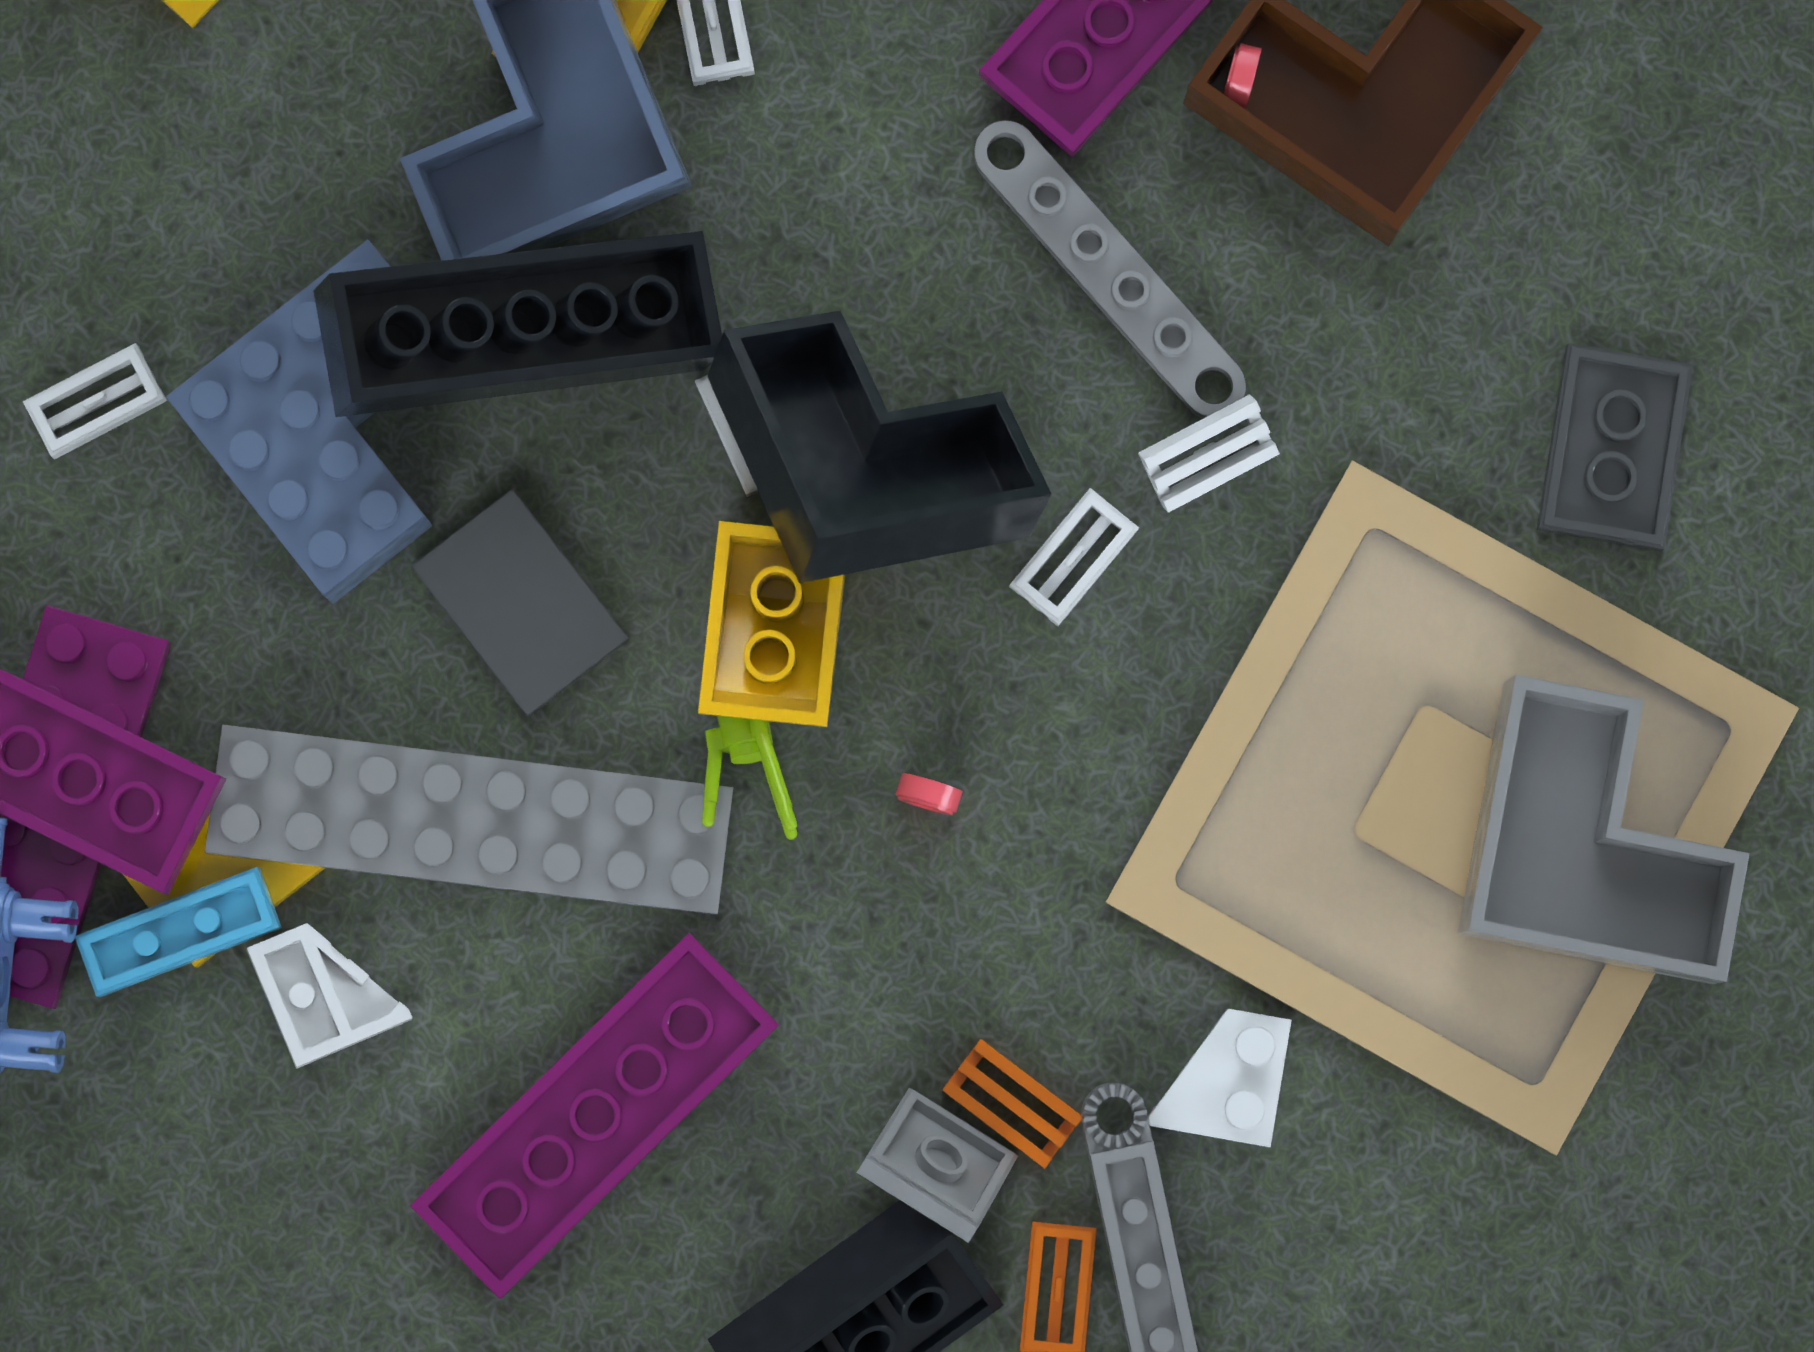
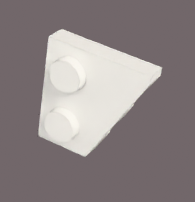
M308 923L247 948V953L296 1069L412 1020V1015L405 1005L400 1001L397 1002L371 980L369 975L352 960L347 959L331 946V943Z
M1226 1009L1201 1046L1149 1114V1125L1271 1147L1292 1020Z

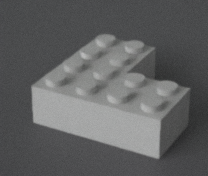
M1515 674L1503 683L1457 934L1707 984L1727 982L1750 853L1621 828L1644 700Z

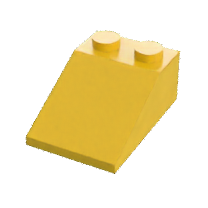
M719 521L698 714L827 727L845 575L799 583L773 526Z

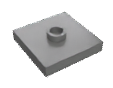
M908 1088L856 1173L969 1243L1018 1155L920 1093Z

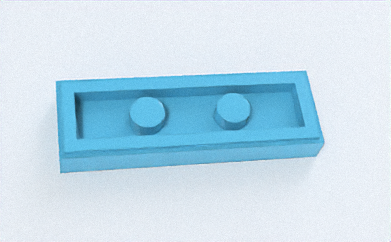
M255 867L76 935L75 939L96 997H103L279 930L282 926L261 869Z

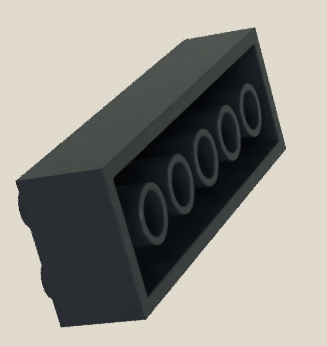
M703 231L329 273L313 290L335 417L702 371L712 365L722 337Z

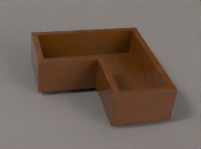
M1249 0L1189 83L1183 104L1389 247L1522 61L1543 27L1504 0H1406L1365 56L1286 0ZM1240 43L1262 48L1246 109L1223 94L1236 45L1239 46Z

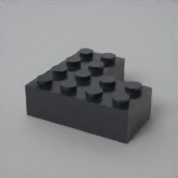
M841 310L727 329L723 332L707 377L799 583L1030 538L1052 493L1002 391L888 412Z

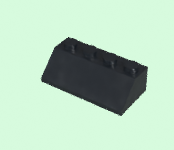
M899 1200L707 1340L715 1352H940L1004 1304L952 1232Z

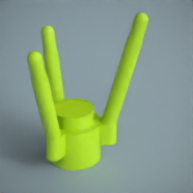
M717 716L719 728L705 731L708 758L703 795V826L711 827L715 821L722 753L725 752L730 754V760L733 764L762 762L785 836L789 840H794L798 835L796 829L797 821L773 747L770 722Z

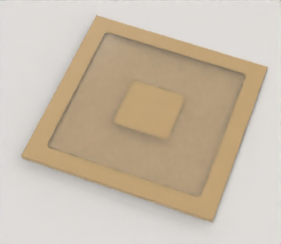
M1352 460L1105 903L1557 1156L1656 973L1457 934L1503 683L1516 674L1644 700L1621 828L1724 848L1799 708Z

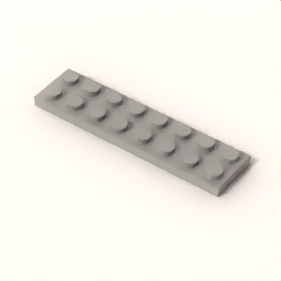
M222 725L216 774L226 778V781L210 811L205 853L718 915L733 787L719 786L714 824L711 827H705L702 824L705 786L703 783Z

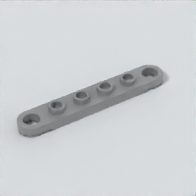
M998 121L987 126L978 136L974 150L975 165L981 176L1186 407L1196 416L1205 418L1242 399L1245 394L1246 383L1240 367L1032 133L1023 125L1013 121ZM999 138H1012L1023 148L1024 158L1017 167L1010 170H1002L990 162L987 150L991 143ZM1206 371H1219L1228 378L1231 384V395L1226 401L1220 404H1209L1201 400L1197 395L1195 389L1196 379Z
M1120 1083L1099 1085L1086 1096L1082 1104L1081 1123L1129 1352H1198L1146 1106L1142 1097L1129 1086ZM1118 1096L1126 1100L1130 1105L1132 1119L1130 1125L1123 1132L1108 1134L1100 1129L1096 1122L1097 1107L1108 1097Z

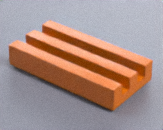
M982 1039L978 1041L942 1089L943 1092L1044 1169L1081 1121V1115ZM982 1057L1065 1120L1059 1128L1053 1127L977 1069L976 1065ZM967 1077L1048 1138L1049 1141L1042 1150L962 1090L960 1087Z
M1032 1221L1019 1352H1085L1097 1228ZM1044 1236L1056 1237L1046 1341L1034 1340ZM1069 1239L1082 1240L1072 1343L1059 1342Z

